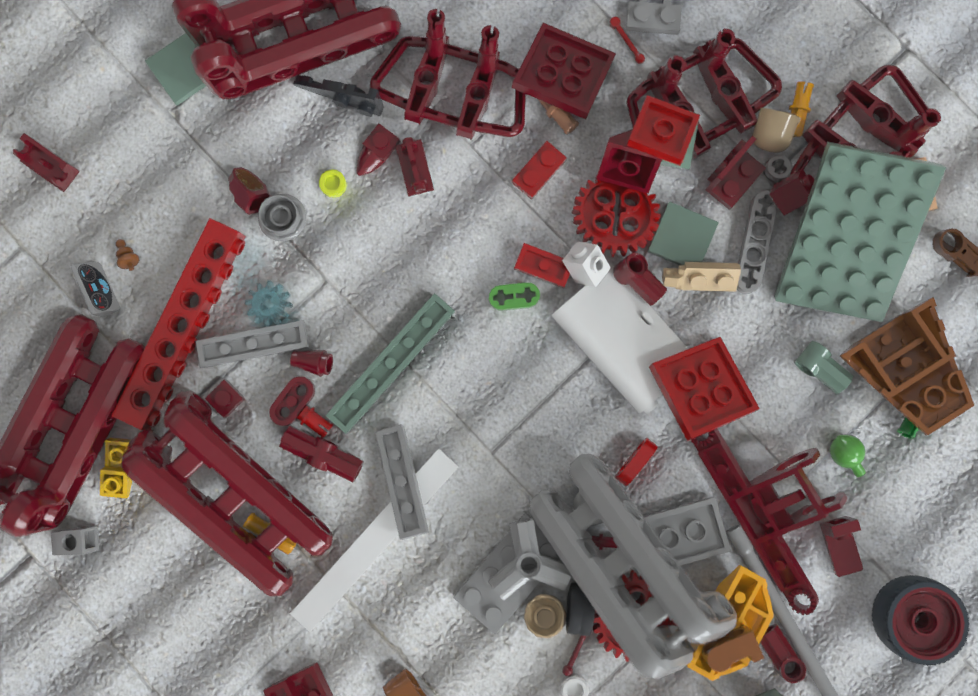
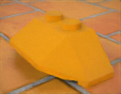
M739 565L719 583L715 591L721 593L736 611V626L732 630L744 625L748 626L753 631L759 644L774 617L767 582L763 577ZM691 642V647L694 648L693 659L686 666L713 681L720 676L747 667L750 659L748 657L732 663L726 671L718 672L710 668L703 659L702 648L705 643Z

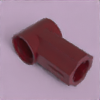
M631 253L613 268L615 279L620 284L630 285L650 306L654 305L667 292V288L648 270L647 260L640 253Z
M778 625L768 626L760 644L773 663L775 671L789 683L796 684L801 682L806 675L805 664L798 658ZM790 661H794V670L789 674L785 673V665Z

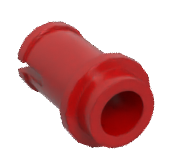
M306 406L297 418L301 421L300 425L305 424L320 435L321 438H324L328 432L319 425L321 424L330 431L334 424L315 412V407L310 408Z

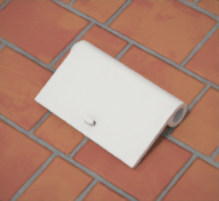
M611 263L609 265L611 268L596 287L585 285L553 313L552 317L639 414L644 411L648 414L659 404L656 399L662 395L649 366L654 362L688 348L630 285L620 284L615 279L613 274L614 265Z

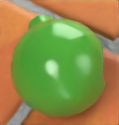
M848 434L837 436L830 447L832 460L841 467L851 468L856 477H861L866 473L861 464L865 458L866 451L861 440L856 436Z

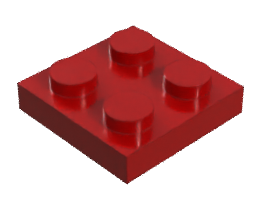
M647 95L626 146L681 166L700 115Z

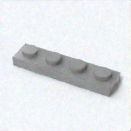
M304 320L196 341L200 368L310 348Z
M400 424L377 431V441L400 540L429 533L405 427Z

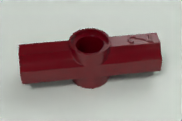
M293 426L288 427L280 440L279 447L305 459L307 464L325 472L328 470L350 482H355L364 463L361 458L339 449V446L319 436L314 437Z

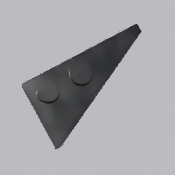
M297 75L293 82V85L298 88L332 99V102L340 107L347 108L349 105L357 108V111L365 116L372 117L374 114L381 117L384 109L379 91L374 88H370L368 94H366L365 91L353 84H344L326 79L319 83L314 81L312 77Z

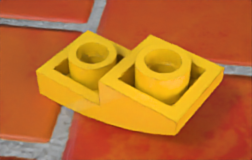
M110 437L105 440V467L100 469V496L126 499L129 497L132 480L121 468L122 455L132 439Z

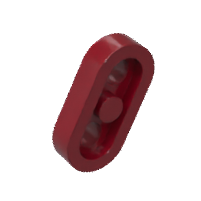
M302 376L291 379L270 407L269 414L271 420L280 426L293 424L303 409L313 399L315 395L314 383ZM304 385L306 393L301 396L298 394V387ZM284 407H287L290 411L287 417H283L281 414Z

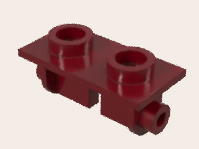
M412 137L404 138L402 140L403 144L395 146L408 197L434 191L422 140L413 141Z

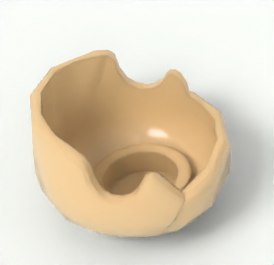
M540 594L526 605L524 621L528 630L536 637L551 638L560 633L565 626L567 613L563 603L555 596Z

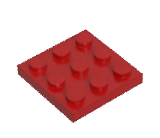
M721 337L654 362L649 366L687 441L760 409Z

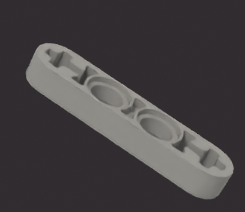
M768 190L759 192L752 198L738 259L741 272L737 290L743 294H750L756 291L762 283L777 212V205L769 195L770 191ZM766 198V203L770 204V206L764 210L763 216L755 217V215H759L762 211V204L758 203V201ZM759 222L765 226L764 236H756L753 233L752 226L754 223ZM750 248L757 249L760 253V259L756 263L747 259L746 253ZM749 268H757V271L753 270L750 274V280L754 281V284L746 288V283L742 281V278L747 277Z

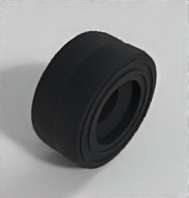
M571 582L566 607V632L574 635L590 636L594 624L595 609L577 582Z

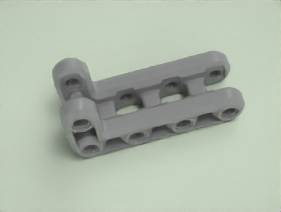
M581 454L570 463L569 475L585 500L574 511L570 510L568 505L558 495V492L552 489L541 490L531 499L530 513L534 521L633 666L646 678L660 679L681 670L689 664L694 654V648L691 647L689 641L693 643H707L725 636L735 628L737 614L731 603L719 592H700L608 468L596 456ZM598 519L602 520L618 546L608 557L601 554L592 541V536L587 531ZM631 567L638 570L653 595L642 606L635 602L625 588L624 581L621 579V576ZM667 617L670 620L673 619L677 626L662 625L657 627Z

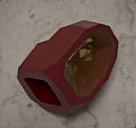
M239 167L232 170L228 181L229 190L234 195V202L248 215L258 213L261 204L270 197L266 185L258 176L245 168Z

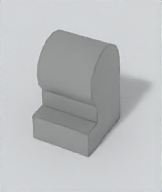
M98 526L51 532L52 555H83L98 551Z

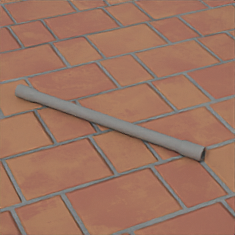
M738 524L729 528L726 534L737 553L743 558L748 569L766 579L772 610L802 662L805 664L821 695L838 696L754 552L753 546L742 526Z

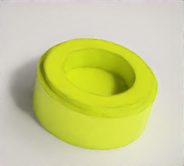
M331 169L325 171L320 176L319 187L326 196L337 198L346 191L347 181L340 171Z

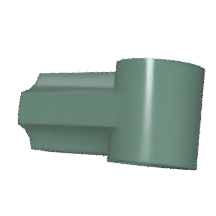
M811 341L795 360V365L807 375L816 377L835 394H840L850 385L854 376L831 358L832 354L826 347L816 341Z

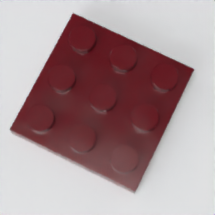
M542 23L513 80L512 88L586 120L616 53L551 25Z

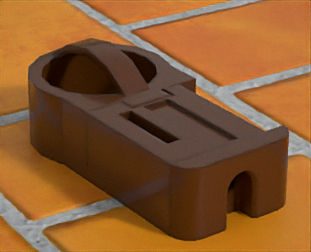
M946 229L935 234L932 245L937 254L944 257L947 261H953L963 271L968 273L966 277L978 276L977 246L968 240L958 229ZM946 233L954 237L955 247L943 240Z

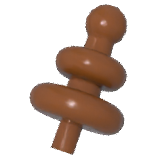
M118 239L115 243L116 247L119 248L116 252V257L118 258L117 266L120 269L132 271L139 263L140 258L133 252L131 247H126V242L123 239Z

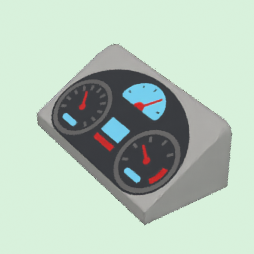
M99 262L71 265L72 273L92 315L104 318L120 310V305Z

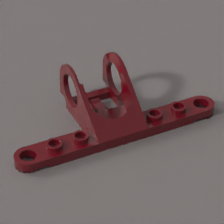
M718 429L710 431L707 438L699 436L692 439L691 442L696 447L698 455L779 590L785 595L789 606L792 607L793 611L795 610L796 613H801V615L813 613L819 603V597L782 535L827 518L829 513L843 508L847 501V496L843 491L820 499L802 468L816 462L820 456L819 450L817 448H810L799 452L749 481ZM795 475L812 505H806L790 515L786 507L804 500L806 496L801 489H798L795 492L779 497L772 484ZM814 509L817 511L812 514H809ZM804 594V596L810 598L809 601L811 603L809 605L801 604L797 600L796 595Z

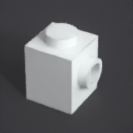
M578 241L562 260L575 283L596 287L611 268L598 245Z

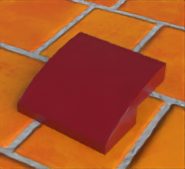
M318 662L281 679L263 690L265 696H333Z

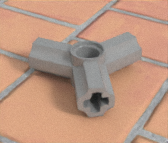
M534 519L509 523L515 559L488 581L497 595L504 601L531 578L565 591L571 573L564 563L539 554ZM525 557H533L537 561L536 566L532 570L522 568L521 561Z

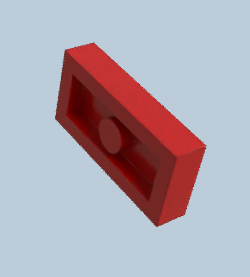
M546 141L513 178L512 184L532 200L565 163L567 157Z
M526 243L523 244L514 270L561 288H565L570 275L562 262L563 257Z

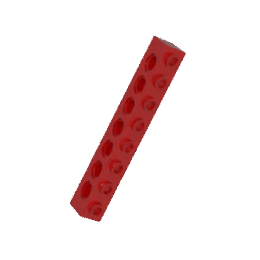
M209 218L116 405L112 417L140 430H149L158 424L162 415L160 410L164 402H168L174 391L172 386L176 378H179L185 370L186 363L184 361L188 353H192L195 349L196 341L198 340L196 337L200 329L207 325L210 318L208 313L212 305L216 304L220 299L222 293L220 288L224 280H228L234 269L232 264L236 256H239L244 250L246 236ZM222 246L224 249L223 255L215 259V249ZM210 270L211 279L207 283H203V273ZM194 295H198V305L191 308L190 299ZM182 319H186L187 328L180 333L178 324ZM173 343L175 352L171 357H168L166 348L169 344ZM160 368L163 375L161 380L157 382L154 379V372ZM147 392L150 395V403L145 407L142 403V396Z

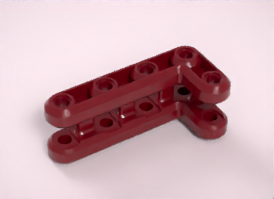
M174 0L172 3L178 24L194 44L198 46L194 48L190 57L196 75L213 94L222 99H233L388 43L398 36L402 25L395 9L385 5L366 12H358L354 0H237L222 6L218 4L217 0ZM327 8L335 9L338 20L333 21V24L308 31L304 18ZM284 26L288 38L282 40L283 42L264 49L257 48L254 40L255 36L269 29Z
M83 314L70 316L60 326L0 440V505L6 504L0 515V527L3 531L14 537H22L54 529L66 518L117 420L112 417V414L145 349L143 344L128 338L116 342V346L102 366L89 360L90 350L98 336L99 328L93 319ZM80 379L90 384L91 387L80 412L75 415L63 409V406L74 381ZM53 428L65 434V437L54 462L48 464L36 457L41 450L39 448L47 432ZM25 478L39 484L34 490L16 493L22 480Z
M191 390L182 391L170 401L165 412L164 426L165 428L168 427L169 430L162 437L155 434L152 429L140 431L126 447L122 455L121 468L133 482L261 591L269 596H281L292 585L293 572L274 556L273 551L288 537L293 543L297 542L311 556H321L332 545L333 534L323 521L212 422V409L203 398ZM177 436L184 442L183 446L186 449L171 462L173 449L168 444ZM203 464L208 468H213L228 481L229 487L215 501L209 495L205 496L191 484L189 479ZM246 501L251 506H256L270 518L271 523L257 537L251 532H246L233 520L232 515Z

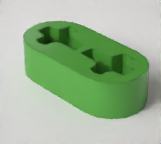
M532 283L495 286L489 293L490 305L499 311L531 308L538 303L540 298L538 287ZM526 288L530 290V293H535V297H532L529 303L526 302L525 298H516V295L523 294ZM498 291H503L505 296L513 295V299H506L504 305H499V302L494 301L493 297L498 295Z

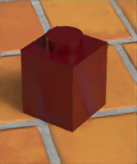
M802 168L775 183L769 195L785 216L807 203L815 179L812 175H807Z

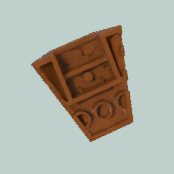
M934 297L896 316L852 344L840 355L847 364L925 435H930L975 406L962 370H958L954 357L956 355L952 346H949L944 333L946 328L943 320H939L935 309L937 304Z

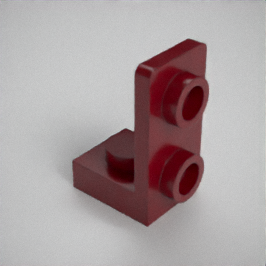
M843 516L820 523L835 575L842 577L862 571L863 565L853 536L854 532L861 531L858 519Z

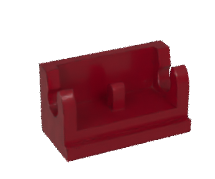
M23 133L20 140L25 144V147L21 151L13 149V154L21 159L20 162L62 192H65L80 171L43 144Z

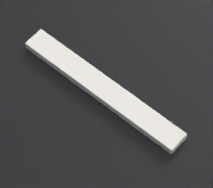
M440 448L416 473L423 506L459 467ZM391 502L290 613L309 632L316 627L398 535Z

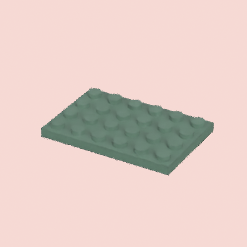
M827 142L774 296L775 301L883 322L946 167L939 163Z

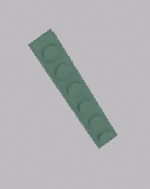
M434 293L325 416L345 434H348L450 319L455 310Z

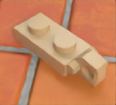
M685 262L684 265L678 268H663V286L675 287L679 290L736 292L741 267L738 263Z

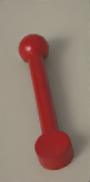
M612 17L610 27L619 32L634 54L635 62L642 64L645 61V56L638 52L620 26V19Z

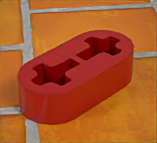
M645 438L619 469L615 479L625 487L628 486L650 460L658 446L649 438Z

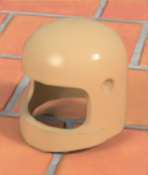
M761 108L757 118L758 122L752 134L756 138L754 144L758 148L772 153L785 151L792 142L796 127L801 118L792 113Z

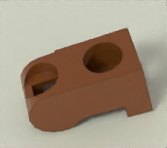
M746 625L728 632L723 637L705 643L702 648L703 659L710 668L718 672L726 671L732 663L746 657L753 663L764 659L753 631Z

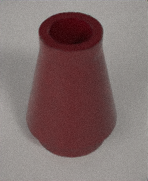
M326 350L293 351L290 364L292 367H297L322 377L323 375L330 374L333 367V355L327 353Z

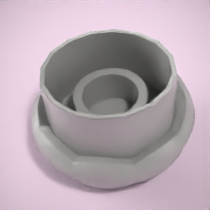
M276 194L267 198L261 204L258 213V223L262 232L270 239L289 241L303 231L306 224V211L303 204L296 197L289 194Z

